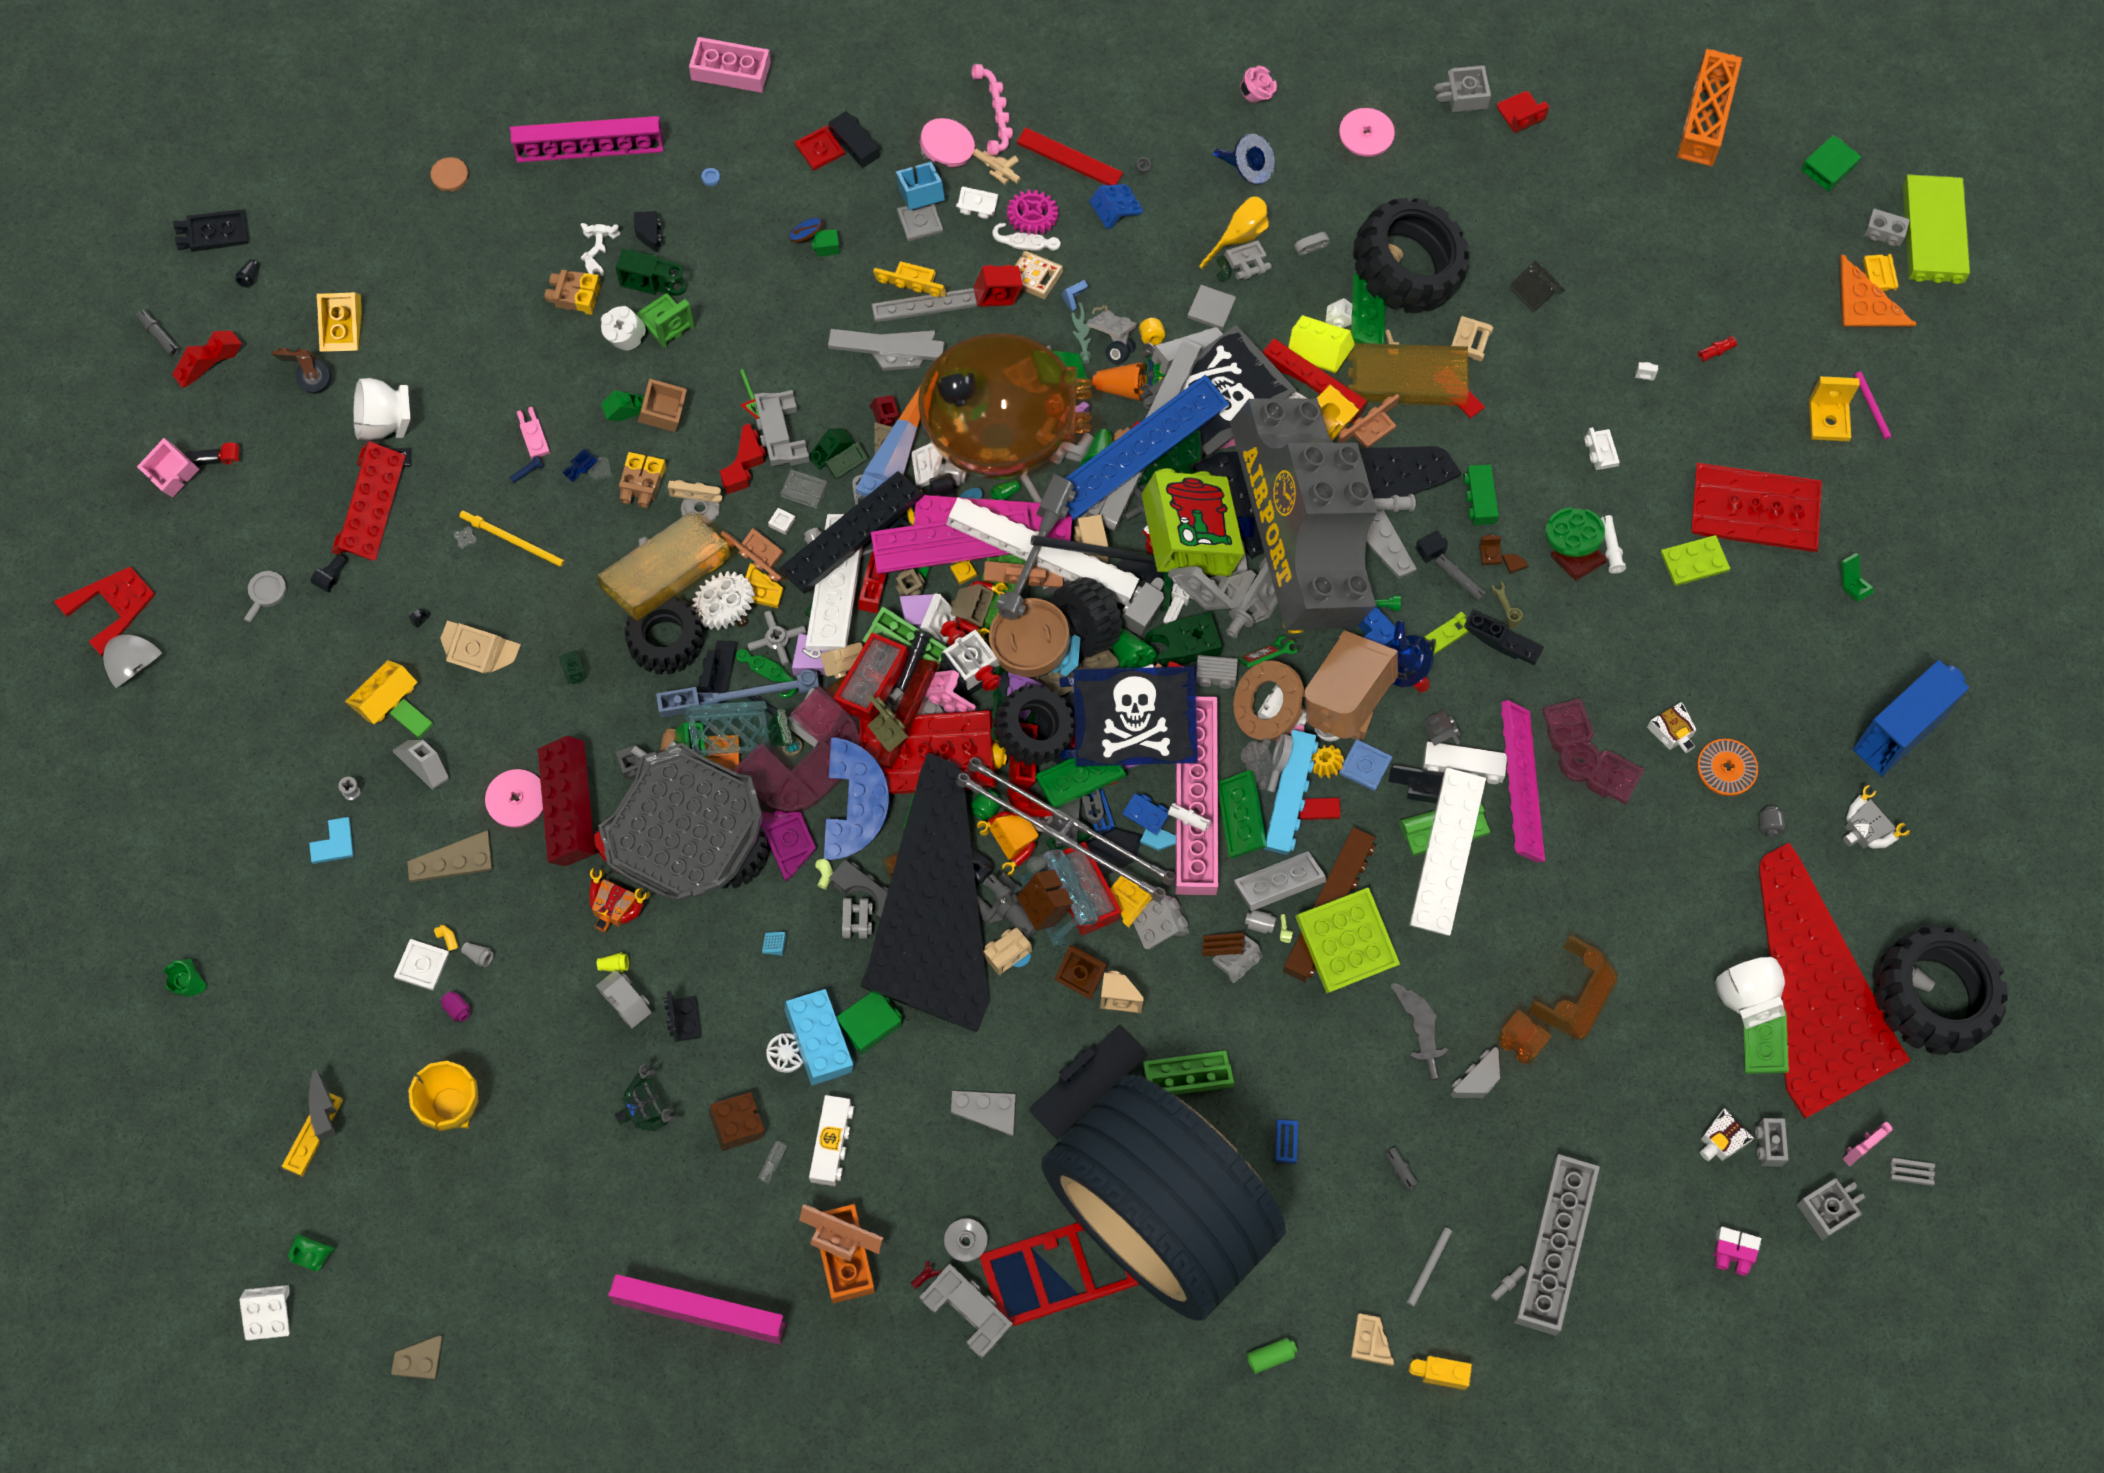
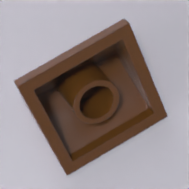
M1070 945L1054 980L1091 999L1101 983L1104 973H1106L1107 964Z

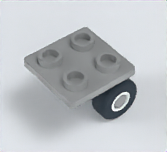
M1105 311L1087 322L1088 327L1111 335L1113 342L1106 348V356L1110 362L1116 365L1122 364L1128 359L1129 352H1134L1136 343L1128 334L1129 331L1136 328V323L1132 322L1129 318L1118 317L1112 312Z

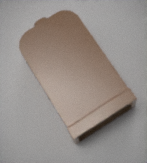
M1344 630L1338 642L1305 689L1306 720L1308 724L1323 733H1329L1339 738L1355 736L1391 684L1397 679L1398 651Z

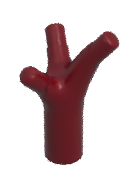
M926 1261L925 1268L911 1284L917 1289L926 1280L940 1275L942 1271H932L933 1268L930 1267V1262Z

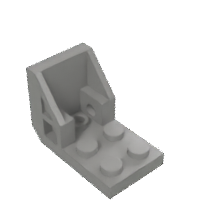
M1193 566L1170 569L1168 576L1205 610L1240 607L1256 574L1252 570L1234 571L1230 576H1213L1208 578L1201 568Z

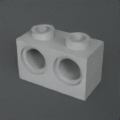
M1873 209L1868 219L1864 236L1874 241L1887 242L1890 246H1901L1910 219Z

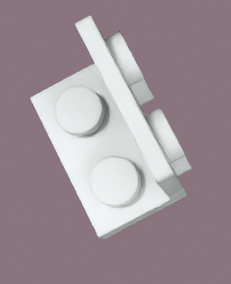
M289 1285L244 1290L240 1297V1306L246 1340L281 1337L290 1334L286 1307Z

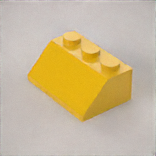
M387 660L345 702L372 724L379 723L384 719L385 713L399 704V700L404 695L413 691L417 681L402 665Z

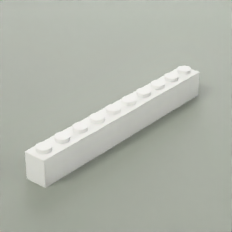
M959 497L953 506L946 524L1027 561L1033 547L1030 543L1031 536H1038L1039 533L1038 531L1034 532L1021 523H1014L1003 515L994 514L985 507L974 505L968 499H961ZM1041 547L1034 562V565L1070 581L1082 577L1095 579L1097 583H1102L1105 589L1112 593L1111 596L1116 602L1125 606L1129 602L1139 580L1130 572H1123L1112 564H1105L1094 556H1088L1080 552Z

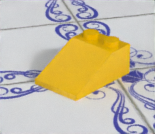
M317 294L320 352L359 350L362 315L361 294Z

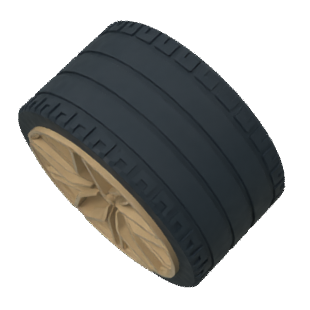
M1124 1075L1056 1143L1055 1147H1052L1042 1158V1171L1047 1182L1084 1231L1116 1264L1150 1294L1175 1312L1191 1320H1205L1286 1233L1283 1214L1273 1196L1257 1173L1238 1154L1232 1144L1207 1120L1182 1100L1154 1082L1137 1075Z

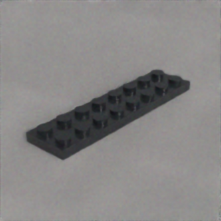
M897 471L779 567L780 572L803 594L807 593L872 539L871 532L885 529L923 497L922 491Z

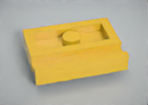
M1888 254V256H1864L1863 264L1866 277L1882 291H1888L1889 289L1897 290L1898 282L1891 254Z

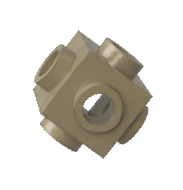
M913 569L905 570L896 578L898 585L895 588L900 596L922 594L921 591L924 590L922 584L925 582L920 573L916 574ZM908 584L914 585L911 588L907 589Z

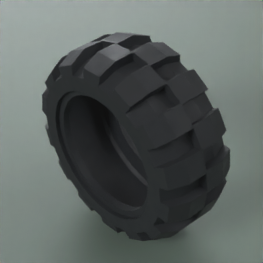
M1407 197L1390 200L1388 203L1379 205L1371 212L1357 232V238L1354 240L1353 259L1357 260L1355 270L1359 279L1365 280L1367 283L1365 289L1374 298L1378 295L1384 300V305L1394 310L1402 307L1404 312L1418 313L1423 310H1433L1443 305L1446 300L1452 297L1460 287V284L1465 280L1469 261H1467L1469 259V249L1467 241H1463L1461 238L1463 236L1462 229L1456 221L1452 222L1447 217L1448 212L1439 206L1436 208L1429 206V201L1415 198L1409 202ZM1387 236H1405L1419 243L1430 255L1434 264L1435 275L1415 274L1401 266L1390 252Z
M1938 925L1922 927L1918 931H1910L1882 956V963L1877 966L1874 983L1875 986L1880 987L1875 992L1878 1009H1884L1887 1015L1884 1021L1894 1033L1898 1030L1905 1036L1903 1041L1916 1049L1926 1046L1928 1053L1947 1055L1950 1052L1959 1054L1970 1050L1993 1034V1030L2000 1025L2005 1015L2006 1006L2003 1003L2008 1001L2007 982H2002L2000 978L2004 970L1998 959L1992 960L1986 952L1989 947L1978 938H1975L1973 941L1966 937L1967 932L1953 927H1948L1943 931V927ZM1933 961L1951 969L1960 978L1966 988L1969 1000L1965 1019L1951 1020L1940 1017L1931 1012L1921 1002L1913 985V969L1916 962Z

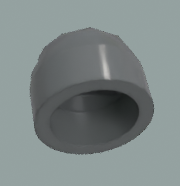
M1146 157L1139 158L1136 162V170L1142 174L1149 171L1151 167L1150 160ZM1144 163L1147 165L1143 169L1140 168Z

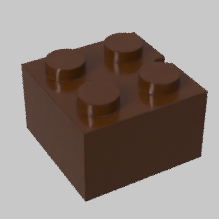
M1054 869L1035 873L1017 896L1019 903L1036 931L1056 926L1074 904L1065 888L1046 892V890L1063 885Z
M751 1092L710 1104L708 1113L722 1151L763 1138L765 1130L759 1113L756 1114L757 1108Z

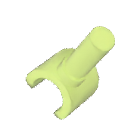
M1281 914L1280 940L1290 943L1293 931L1286 930V915Z

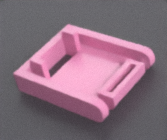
M1884 1122L1871 1135L1866 1132L1863 1135L1865 1140L1853 1149L1848 1147L1846 1149L1848 1154L1842 1159L1850 1167L1893 1130L1892 1126L1888 1122Z

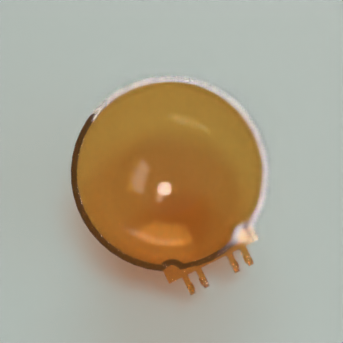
M1005 333L979 335L953 345L932 363L922 380L919 391L920 418L931 444L954 467L970 475L985 479L1015 478L1030 473L1042 466L1059 450L1063 442H1075V433L1090 432V424L1081 422L1090 421L1091 415L1088 412H1076V399H1089L1092 396V392L1087 390V388H1091L1092 382L1089 379H1077V367H1066L1054 352L1032 339ZM962 373L963 377H968L967 373H972L976 382L975 395L966 401L965 406L955 407V404H948L942 400L938 392L937 381L941 383V378L953 374Z

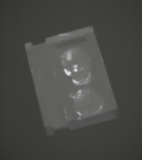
M791 469L780 494L781 497L818 508L819 501H821L828 484L825 480Z

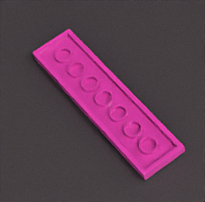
M923 495L915 505L914 525L947 521L957 497ZM961 498L968 499L979 507H985L994 514L1027 509L1030 530L1039 532L1043 517L1036 515L1041 503ZM1068 512L1065 519L1060 518L1046 537L1070 541L1072 518Z
M1507 700L1501 702V716L1504 723L1503 735L1506 743L1505 754L1507 756V773L1510 784L1508 789L1511 794L1510 808L1513 814L1512 828L1515 834L1514 848L1516 853L1534 862H1544L1545 854L1530 711Z

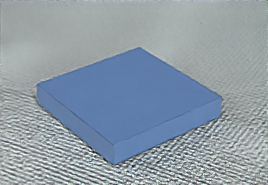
M1356 739L1343 764V770H1340L1339 774L1375 791L1393 756Z

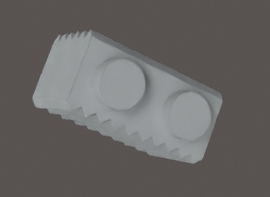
M1198 655L1195 683H1199L1203 687H1210L1211 685H1219V687L1229 689L1231 686L1235 687L1238 659Z

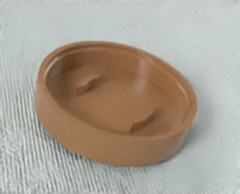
M1026 598L1023 602L1026 608L1022 617L1017 616L1015 620H1010L1002 617L999 613L995 616L989 630V642L991 650L998 660V664L1003 669L1017 676L1036 677L1052 671L1064 660L1069 651L1071 637L1067 620L1058 607L1046 600Z

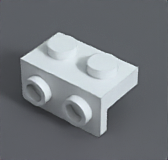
M962 187L956 208L962 214L971 215V212L978 213L980 218L989 219V216L994 217L999 195Z
M1589 428L1584 440L1586 447L1590 449V461L1592 464L1594 463L1595 469L1617 467L1620 462L1610 430L1594 432L1593 428Z

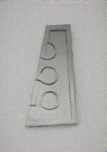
M1377 510L1378 513L1373 518L1369 527L1366 543L1398 579L1416 572L1417 569L1386 513L1384 510Z

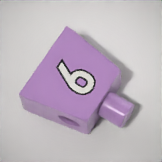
M799 634L792 665L793 675L800 674L803 670L816 671L817 675H826L820 655L829 650H807V635Z

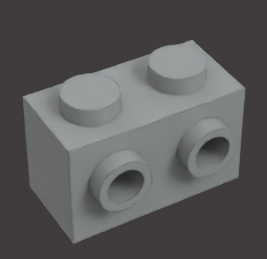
M1763 1118L1755 1128L1756 1139H1759L1757 1158L1761 1161V1166L1782 1167L1788 1161L1785 1119Z

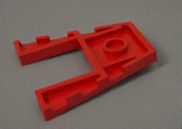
M131 567L125 568L54 601L58 608L68 617L100 593L119 614L120 618L89 641L101 657L104 655V649L108 641L121 635L155 596L153 591Z

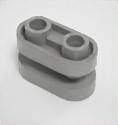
M843 898L842 938H851V932H859V939H867L868 935H872V922H868V915H872L873 903L869 902L868 898H860V904H852V898ZM852 913H859V924H852Z

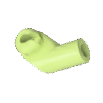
M819 859L816 861L815 867L820 870L822 876L817 886L826 890L833 870L828 860Z

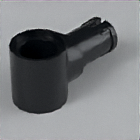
M337 554L328 567L318 568L313 573L311 583L330 593V589L338 582V572L347 563L346 559Z

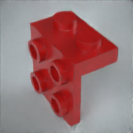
M1524 91L1499 102L1497 109L1512 131L1516 133L1546 120L1549 105L1546 101L1537 105L1528 91Z

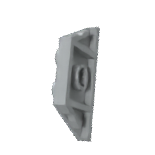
M935 331L881 335L933 340L935 338ZM871 354L878 362L882 371L921 368L924 359Z

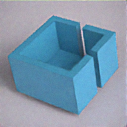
M932 162L915 166L918 184H915L912 167L896 171L898 188L909 210L945 200L942 181L938 173H936Z

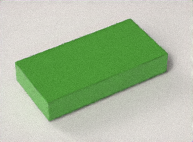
M405 699L390 712L393 718L418 739L433 726L429 719Z

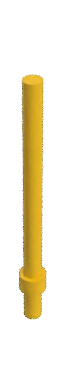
M463 510L459 515L460 518L472 523V526L478 529L482 528L559 567H562L565 562L563 559L486 522L484 518L478 515L473 516Z

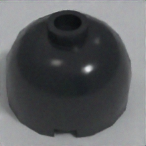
M962 373L941 378V383L937 381L938 392L942 400L948 404H955V407L965 406L966 401L975 395L976 382L974 374L967 373L968 377H963Z

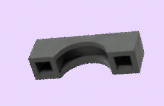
M844 860L829 877L830 884L845 896L854 892H864L871 895L878 903L876 917L877 921L880 922L888 889L884 886L882 888L878 886L876 880L869 874L864 875L860 872L861 869L854 862L849 863Z

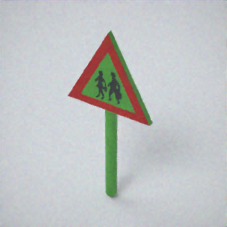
M741 369L740 373L751 400L740 404V406L756 419H759L754 395L745 372Z

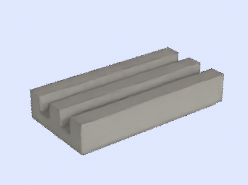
M1892 1158L1890 1163V1180L1933 1186L1935 1185V1180H1933L1935 1164ZM1895 1164L1929 1169V1171L1895 1167ZM1895 1172L1928 1176L1929 1178L1921 1179L1895 1175Z

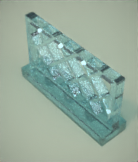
M766 701L690 705L684 711V717L688 719L693 751L699 755H716L771 750L764 712L767 709ZM759 716L760 726L756 728L749 720L752 717ZM733 718H738L744 723L740 729L730 723ZM715 719H719L725 724L721 731L712 725ZM700 720L706 725L702 732L695 727L694 721ZM746 725L755 732L751 738L741 732ZM727 726L736 733L732 740L723 734ZM708 728L717 734L713 741L704 735ZM757 734L763 739L764 746H758L752 741ZM738 735L747 742L744 747H739L734 743ZM719 737L728 743L726 748L721 749L715 744ZM700 738L709 744L706 750H699L698 741Z

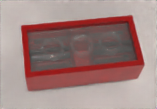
M871 633L833 698L835 704L846 713L869 723L872 722L878 715L879 710L867 696L871 694L875 699L879 697L883 702L886 701L905 666L909 655L907 647Z
M1085 842L1078 844L1090 851ZM1072 848L1048 857L1045 867L1048 871L1054 869L1063 884L1057 889L1065 888L1074 902L1068 911L1081 936L1119 920L1122 911L1095 860Z

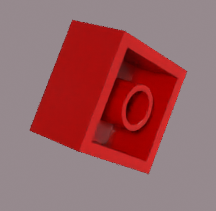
M983 266L973 287L977 306L1014 305L1023 286L1019 266Z

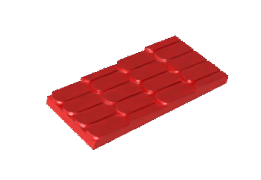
M1697 463L1692 534L1707 537L1716 535L1717 538L1818 552L1822 481Z
M990 710L895 716L894 720L898 718L905 726L903 731L908 737L891 752L886 750L867 726L869 722L860 719V747L866 750L881 767L886 777L889 794L914 793L927 753L956 764L962 773L967 774L970 780L982 786V788L996 787L995 779L992 777L989 778L978 771L973 772L968 769L970 759L975 757L981 760L982 765L995 773L994 741L991 736L993 718Z

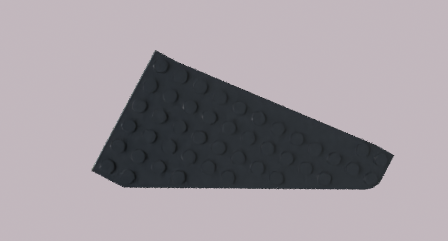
M927 753L918 776L869 963L860 987L965 1029L977 1032L989 998L965 789L956 784V779L962 772L956 764Z

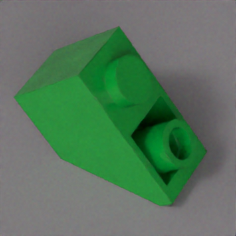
M613 391L601 403L606 419L620 422L638 416L644 396Z

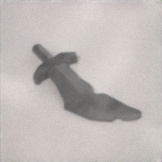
M1394 983L1391 985V988L1396 993L1406 1014L1414 1017L1412 1027L1415 1033L1419 1035L1418 1043L1421 1053L1412 1052L1410 1058L1419 1062L1426 1061L1430 1080H1438L1435 1060L1443 1057L1448 1049L1444 1047L1442 1050H1436L1435 1019L1437 1016L1424 998L1412 990L1407 991L1404 986Z

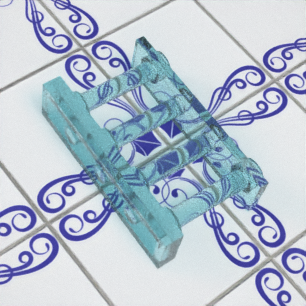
M1062 849L1050 850L1043 855L1047 865L1037 873L1054 869L1063 885L1046 890V892L1065 888L1074 902L1070 907L1075 915L1073 919L1063 927L1058 922L1056 926L1045 929L1053 946L1060 947L1070 944L1066 934L1078 924L1080 926L1094 924L1099 919ZM1034 873L1018 876L1023 888L1034 876Z

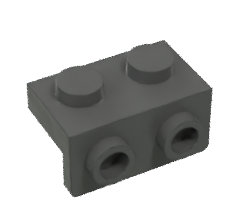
M1445 710L1438 714H1433L1423 721L1434 746L1450 737H1453L1457 745L1461 743L1458 737L1461 733L1452 715H1447Z

